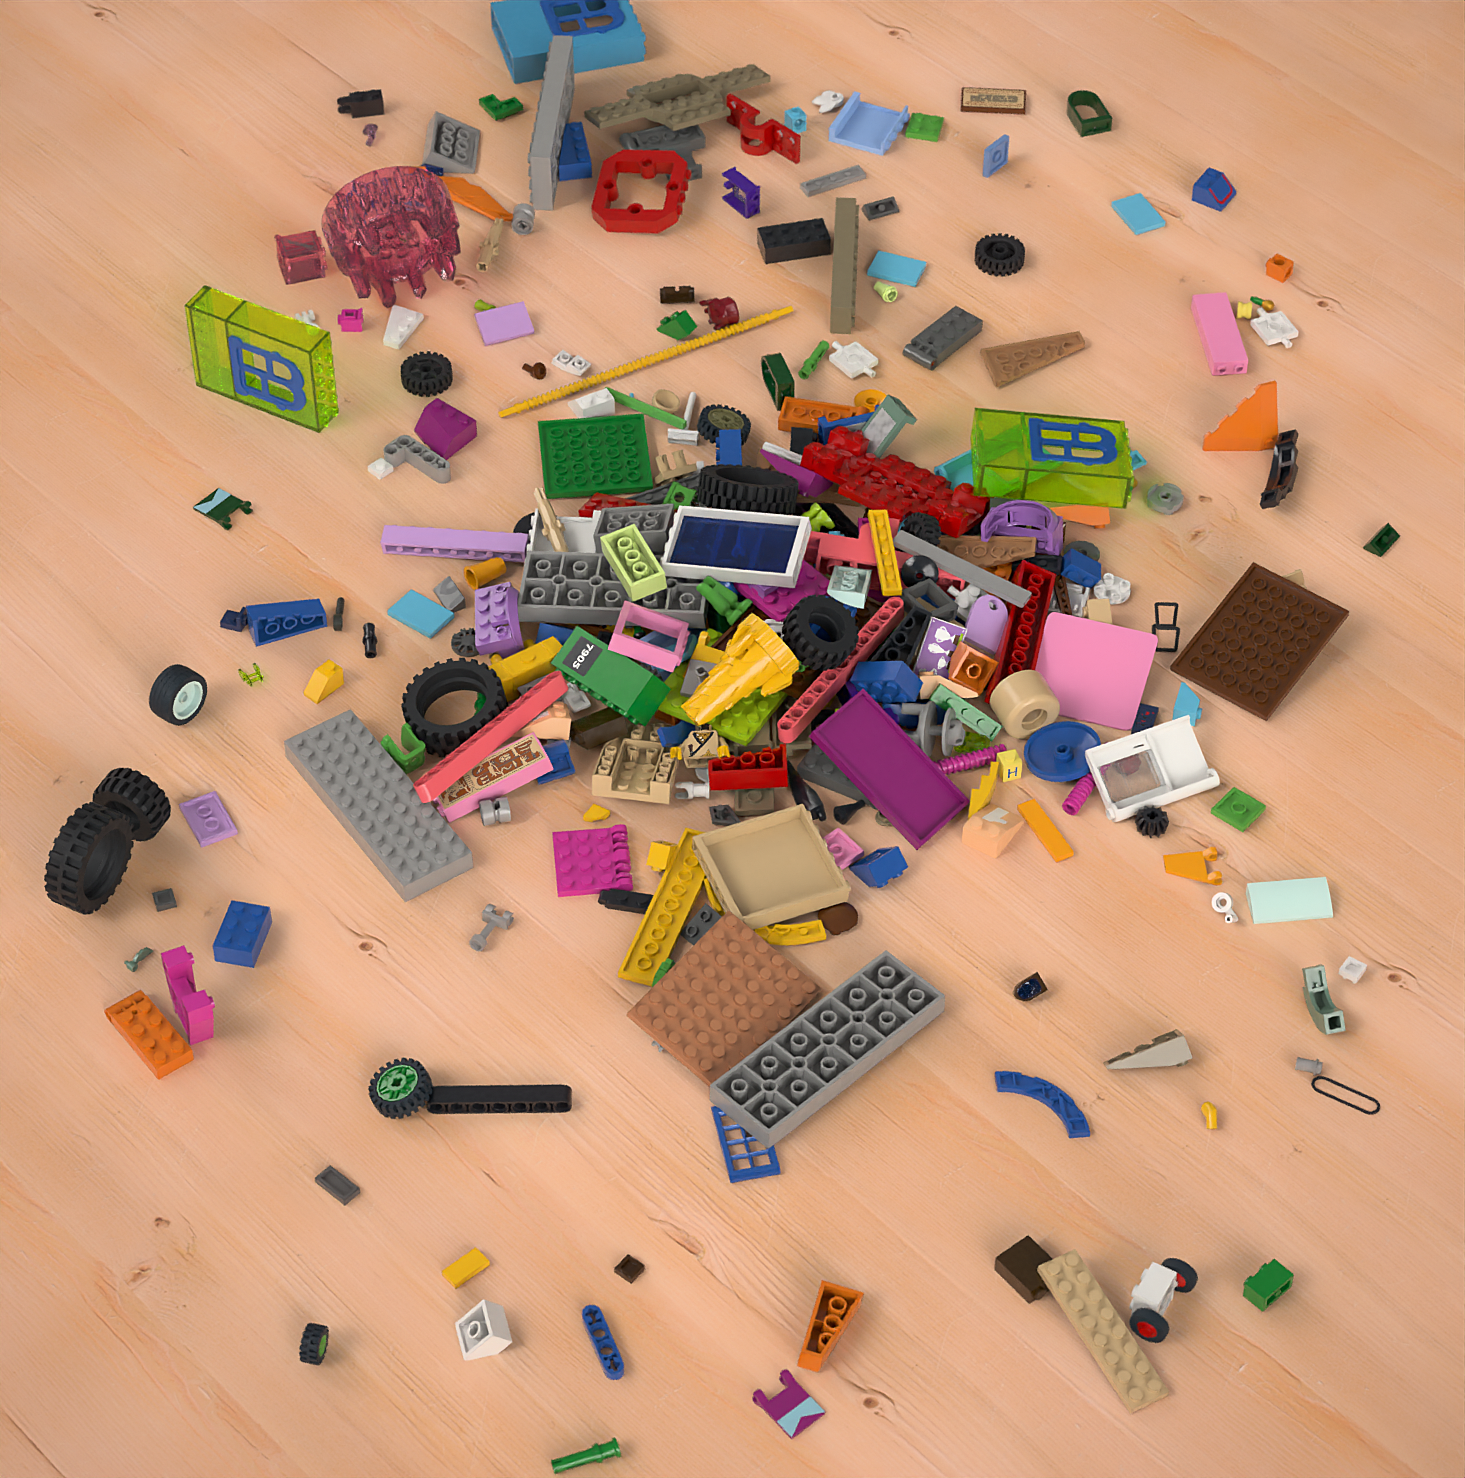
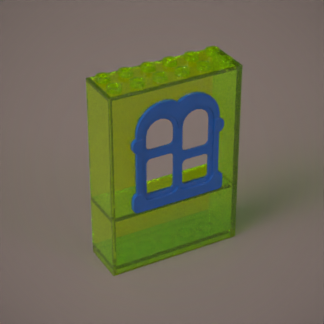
M206 285L184 305L196 386L317 433L326 428L329 422L338 415V395L336 392L332 341L329 331ZM253 353L265 358L267 372L254 366ZM272 361L285 365L291 372V379L287 380L275 375ZM268 380L281 384L291 391L270 384Z
M984 408L974 409L970 436L974 496L1126 509L1127 502L1131 501L1130 486L1133 487L1134 476L1132 475L1133 466H1131L1132 456H1130L1131 448L1129 447L1128 428H1125V421ZM1042 447L1064 448V455L1045 454ZM1071 449L1103 452L1104 455L1100 458L1076 457L1072 455Z

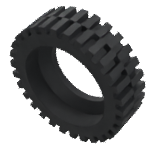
M714 464L703 467L700 471L697 499L701 504L713 509L792 515L795 513L799 481L793 478V476L779 473L776 470L771 471V469L767 468L761 469V467L738 464L736 466L732 464Z

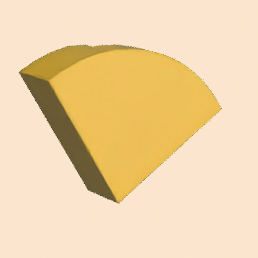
M593 803L583 815V820L587 822L600 819L605 820L610 816V810Z

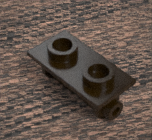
M691 285L679 286V291H675V286H663V288H660L661 304L695 302L694 287H691Z

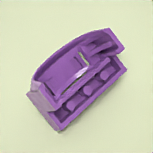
M1030 500L1009 501L997 507H991L981 523V541L988 542L991 536L1036 537L1037 553L1059 556L1063 549V517L1057 516L1054 511L1038 502ZM1009 511H1010V523L1008 522V512H1009ZM1013 525H1028L1042 530L1015 527Z
M511 582L475 590V647L480 656L499 652L500 656L505 659L525 649L518 617L519 591L512 586Z

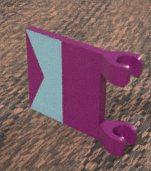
M784 1369L780 1372L779 1381L787 1388L771 1400L767 1399L761 1389H757L753 1392L752 1400L773 1419L790 1439H793L825 1415V1411L796 1382L790 1371Z

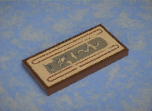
M962 87L961 112L1025 114L1026 90Z

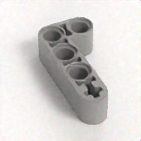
M401 435L383 449L384 460L391 464L393 468L406 461L437 483L445 484L451 480L450 463L411 436Z

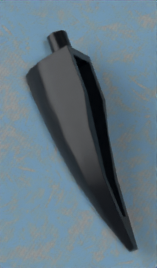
M788 760L789 785L796 806L803 804L806 811H810L812 820H826L824 805L818 794L800 777Z

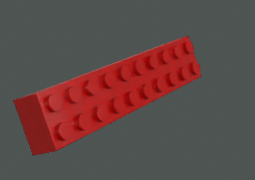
M1025 560L1021 561L1014 572L1012 583L1032 592V595L1023 608L1007 601L1008 619L994 657L999 664L989 679L984 700L988 704H990L993 690L1003 679L1019 671L1036 669L1056 574Z

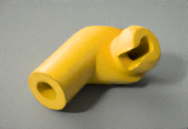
M1204 1102L1201 1106V1112L1206 1117L1207 1129H1217V1109L1211 1102Z

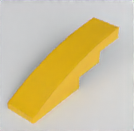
M991 761L989 776L981 775L980 789L972 788L968 820L973 814L990 804L996 787L999 762Z

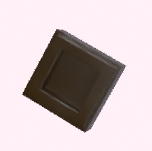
M627 1254L614 1268V1273L632 1284L645 1270V1265Z

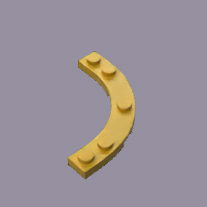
M704 879V887L713 910L723 916L725 912L708 879ZM821 920L792 925H767L753 930L768 944L800 945L826 940V932Z

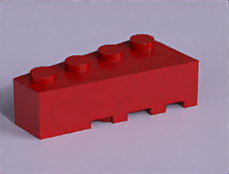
M786 743L780 744L779 748L775 749L770 747L762 748V751L757 753H751V751L744 752L739 757L730 755V757L726 756L721 757V759L708 760L710 791L788 787Z

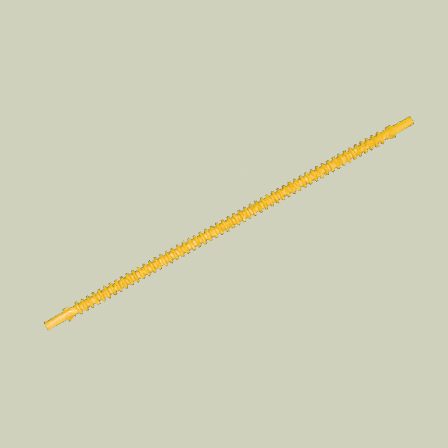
M790 305L779 310L774 309L768 314H760L755 316V318L752 317L751 320H743L742 323L738 322V324H733V326L730 325L729 328L725 327L724 329L721 328L720 331L716 330V333L712 332L711 334L708 333L707 336H699L698 339L694 338V341L690 340L689 342L686 341L685 344H677L676 347L672 346V349H664L663 352L659 351L658 354L655 352L654 355L645 356V359L641 357L636 362L632 361V363L628 362L627 365L623 364V367L619 365L618 368L614 367V370L610 369L609 372L606 370L605 373L601 372L600 375L596 374V376L592 375L591 378L587 377V380L583 378L582 381L578 380V383L574 382L573 385L570 383L569 386L565 385L564 388L560 387V389L556 388L555 391L551 390L550 393L546 392V395L542 393L541 396L537 395V398L533 397L532 400L529 398L528 401L524 400L523 403H515L514 406L501 410L498 414L500 418L514 413L519 414L525 409L529 410V408L533 409L534 406L538 407V404L543 405V402L547 404L548 401L552 402V399H560L561 396L565 397L566 394L570 395V393L574 394L575 391L579 392V389L583 391L584 388L588 389V386L592 387L593 384L596 386L597 383L606 382V379L610 381L611 378L615 379V376H623L624 373L628 374L629 371L632 373L633 370L642 369V366L646 368L651 363L655 364V362L659 363L660 360L664 361V358L668 360L669 357L673 358V355H681L682 352L686 353V351H691V349L695 350V347H703L704 344L708 345L713 343V341L717 342V339H725L726 336L730 337V335H735V333L739 334V331L743 332L744 330L747 331L748 328L752 329V326L757 327L761 323L765 324V322L769 323L770 320H777L780 316L793 312V307Z

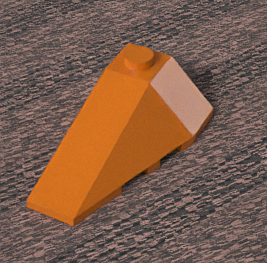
M1108 502L1049 508L1057 516H1062L1065 521L1087 526L1094 525V529L1105 528V524H1110Z

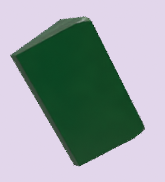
M1387 523L1365 544L1363 549L1382 557L1400 535Z

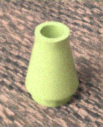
M877 282L874 285V290L878 292L885 302H893L897 298L898 292L894 286L882 282Z

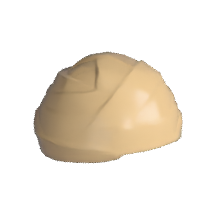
M660 389L652 397V406L674 414L680 406V401L673 392Z

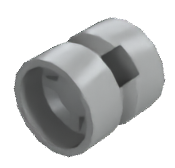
M521 203L514 208L512 229L519 235H527L533 230L535 210L531 205Z
M507 796L495 798L494 802L490 799L479 801L483 826L493 825L496 821L500 823L511 821Z

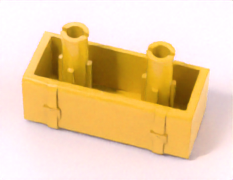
M554 636L537 644L533 640L527 639L523 643L524 650L505 659L499 654L491 657L490 663L492 665L488 666L489 670L494 669L497 677L500 678L507 702L521 696L517 689L518 687L555 672L556 667L551 662L562 648V645Z

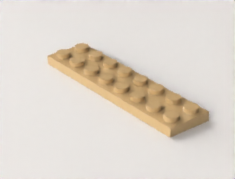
M1076 1249L1039 1265L1037 1268L1038 1273L1129 1413L1131 1414L1168 1396V1389Z

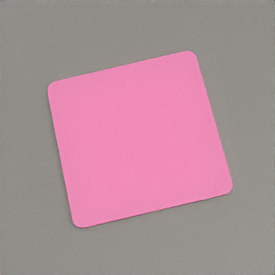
M1052 612L1048 615L1044 627L1035 671L1042 674L1060 704L1059 716L1128 731L1132 729L1158 644V638L1151 633Z

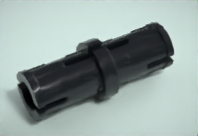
M365 623L363 626L364 637L362 639L363 645H365V657L375 658L377 655L376 644L378 642L375 636V625L373 623Z

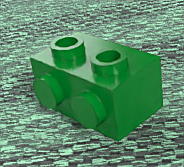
M1273 1259L1268 1264L1264 1263L1258 1270V1273L1254 1276H1249L1245 1280L1243 1296L1263 1312L1292 1287L1294 1274L1276 1259Z

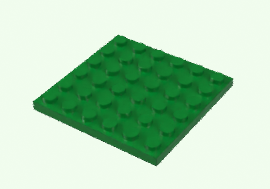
M644 414L538 421L544 491L547 499L593 496L595 493L607 495L637 493L653 489Z

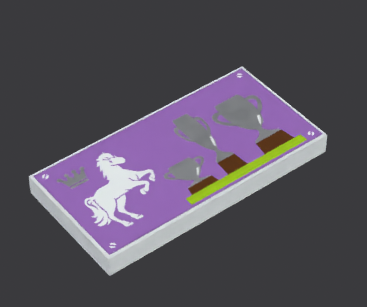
M931 617L912 671L916 675H919L920 671L934 672V675L948 679L951 656L959 642L964 641L967 629Z

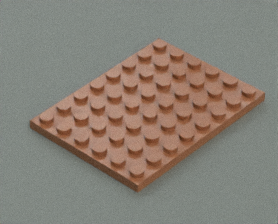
M728 910L630 1009L626 1016L710 1087L718 1078L788 1026L818 995L822 988Z

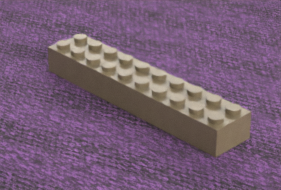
M836 197L830 334H851V327H855V317L852 316H855L859 216H856L859 215V205H856V198Z

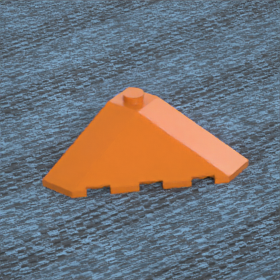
M1271 381L1258 384L1254 388L1255 394L1249 399L1245 397L1236 405L1237 411L1231 416L1228 414L1217 423L1219 428L1213 433L1209 431L1204 435L1203 451H1263L1275 448V443L1278 439L1277 382Z

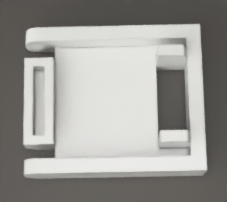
M1066 583L1072 616L1082 618V608L1086 605L1090 588L1086 587L1085 593L1082 594L1083 586ZM1054 587L1047 617L1052 612L1061 613Z

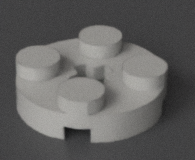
M1164 483V486L1155 484L1148 490L1147 506L1165 515H1172L1174 511L1181 508L1184 497L1181 494V489L1174 484Z

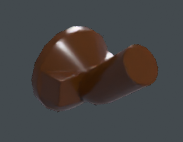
M541 362L535 363L533 367L524 363L522 367L523 370L531 373L534 379L541 380L546 376V367Z

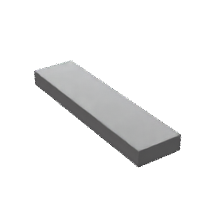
M859 165L800 183V189L807 197L866 179V173Z

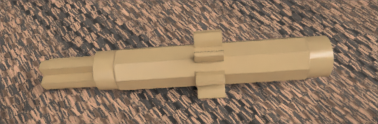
M502 218L494 220L493 226L490 228L484 242L479 244L480 255L476 268L480 272H486L494 255L498 256L500 250L498 247L500 244L498 242L504 225Z
M538 487L535 488L534 495L544 523V529H542L543 536L547 537L548 541L550 540L554 552H569L563 531L566 530L564 524L560 522V519L557 520L542 487L540 489Z

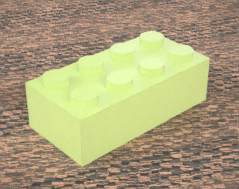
M635 524L600 537L602 552L632 602L667 588L665 572Z

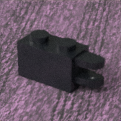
M381 89L349 93V96L337 99V104L342 105L338 107V112L341 114L351 113L352 118L384 115Z

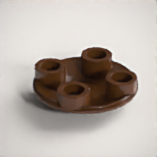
M842 902L820 909L818 920L822 921L823 927L829 930L832 935H839L841 932L848 931L857 925L858 913L851 904Z

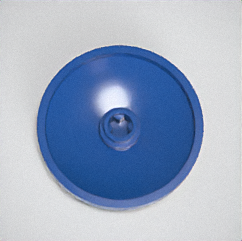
M1071 721L1052 723L1040 728L1028 739L1024 747L1025 763L1032 774L1043 780L1051 782L1075 780L1090 772L1085 751L1100 746L1101 741L1098 734L1085 724Z

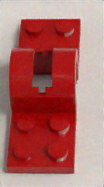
M731 93L726 96V106L730 109L731 114L726 116V122L741 130L740 147L744 153L752 156H762L774 150L795 164L800 162L801 135L773 118L761 125H755V117L760 114V111ZM754 139H759V142L762 141V143H759V146L749 145Z

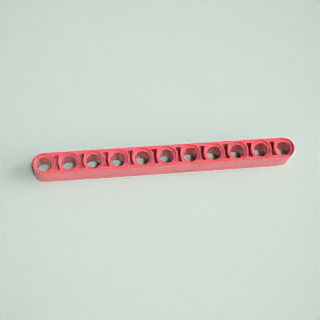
M891 597L859 631L857 634L859 637L858 643L846 660L835 669L823 671L778 721V737L782 743H791L801 734L852 677L858 662H865L903 620L904 602L900 597Z
M555 671L547 675L420 777L413 786L421 802L427 803L439 796L566 693L569 688L561 671Z

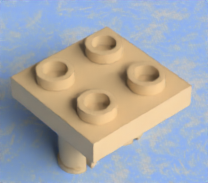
M683 449L672 452L677 467L674 470H670L666 454L655 457L660 471L659 475L653 478L655 485L661 484L663 486L676 481V479L681 480L692 476V473L697 471L696 464L687 465Z

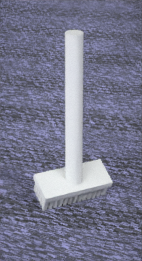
M691 392L684 415L687 426L683 430L668 428V443L697 446L699 432L688 430L696 399L695 392Z

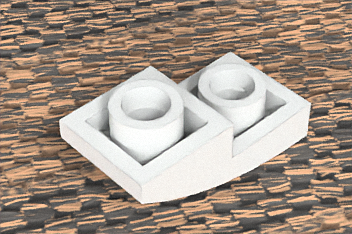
M564 350L558 353L551 363L563 371L579 376L591 367V363L581 356L573 357Z

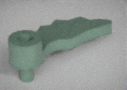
M147 947L141 949L136 953L133 961H125L127 969L135 972L138 968L137 963L151 954L153 950Z

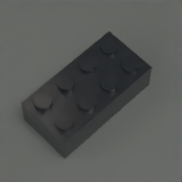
M823 218L757 228V244L765 264L831 255V238Z

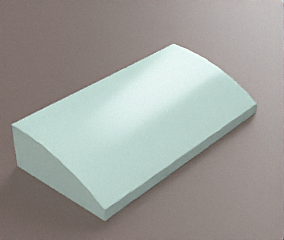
M835 565L827 593L844 604L864 609L872 570Z
M1326 877L1247 883L1246 897L1253 924L1333 918L1331 897Z

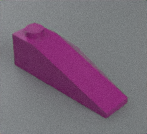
M763 449L760 450V453L779 473L793 476V478L799 481L798 494L808 498L811 495L816 498L834 483Z

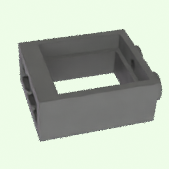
M930 578L902 590L900 598L904 602V611L909 614L914 606L926 610L916 599L927 595L940 607L931 611V617L946 622L956 618L959 605Z

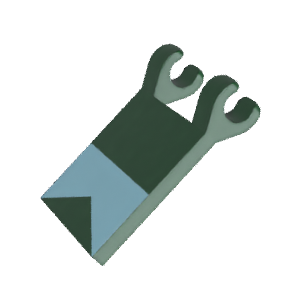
M220 488L193 506V510L219 523L225 530H229L232 527V524H229L231 519L228 516L238 508L247 515L253 511V509L249 508L252 505L250 501H242Z

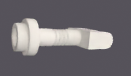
M308 310V315L305 311L301 312L302 316L296 313L295 318L298 324H306V333L311 337L317 336L320 328L316 323H312L315 320L313 311Z

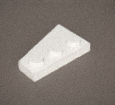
M393 304L383 339L384 345L399 350L423 321V314Z

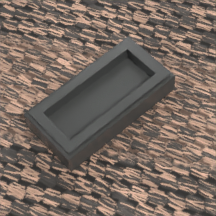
M331 1165L315 1177V1183L344 1206L360 1193V1188Z

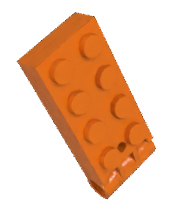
M785 396L778 418V430L791 432L792 427L813 428L815 433L818 434V418L825 416L828 422L870 413V410L864 406L855 407Z
M142 990L131 994L104 1010L109 1022L114 1025L158 1080L194 1060L191 1047Z

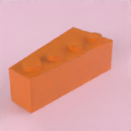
M821 1281L799 1356L798 1367L815 1372L820 1371L859 1310L864 1292Z

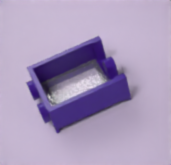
M736 167L723 172L722 176L728 179L723 186L727 190L733 188V191L722 196V199L746 219L760 213V186L755 185L737 171Z

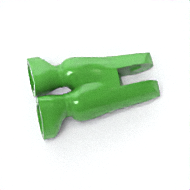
M706 576L703 583L696 587V590L711 603L714 609L720 615L727 618V622L731 626L753 603L750 599L739 602L738 596L733 591L723 586L711 576Z

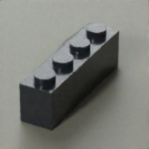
M914 606L869 662L903 661L909 667L932 613Z

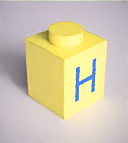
M1016 749L997 753L996 762H999L998 774L1002 782L1021 778L1022 761Z

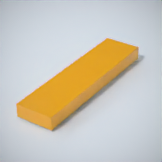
M1035 798L1017 805V810L1025 818L1027 824L1055 862L1073 856L1074 851Z

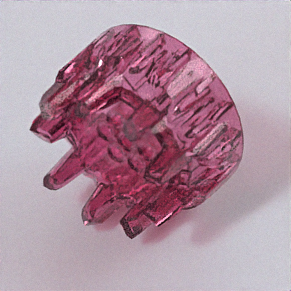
M394 166L374 170L344 185L328 202L322 215V232L338 269L350 278L358 299L370 296L371 284L377 290L383 306L389 308L396 303L394 284L408 281L416 298L422 299L427 290L423 274L432 267L442 281H454L456 271L454 256L461 253L457 232L460 224L448 187L436 174L411 166Z

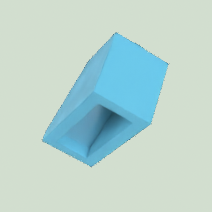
M1181 682L1173 709L1172 720L1189 715L1191 726H1195L1196 720L1201 719L1202 708H1199L1200 699L1186 683Z

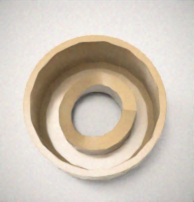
M1023 670L1011 674L995 687L990 697V706L1005 731L1016 739H1029L1040 728L1054 723L1060 712V704L1042 674L1035 670Z

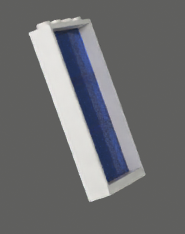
M679 505L678 512L674 514L673 527L669 530V541L665 543L664 557L660 559V566L665 572V576L704 580L706 576H711L717 581L795 588L812 530L810 519L803 516Z

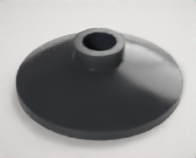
M924 555L910 557L905 561L901 570L902 580L908 588L929 578L936 584L939 576L936 563ZM917 573H922V574H923V577H922V578H918V577L916 576V574H917Z

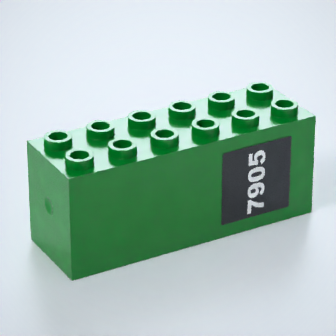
M576 626L551 662L556 667L555 671H561L563 677H565L564 679L577 685L585 693H590V696L598 701H602L604 705L625 716L633 724L637 725L640 723L646 726L671 691V688L650 671L626 656L608 650L609 646Z

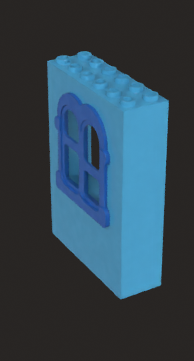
M503 0L490 3L492 30L514 84L543 79L547 52H549V42H552L553 35L573 36L574 74L644 61V55H646L644 45L646 36L642 32L641 24L638 23L637 15L633 13V6L629 4V0ZM608 15L613 19L608 25L588 28L584 21L587 18ZM577 20L581 28L575 31L563 32L559 23Z

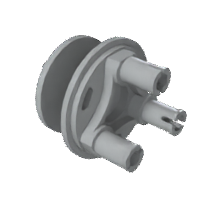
M929 701L927 704L902 703V714L918 715L919 717L917 730H904V732L929 758L932 755L936 736H942L944 756L951 755L953 746L963 744L965 730L962 727V721L956 719L954 708H948L943 726H937V708L934 701Z

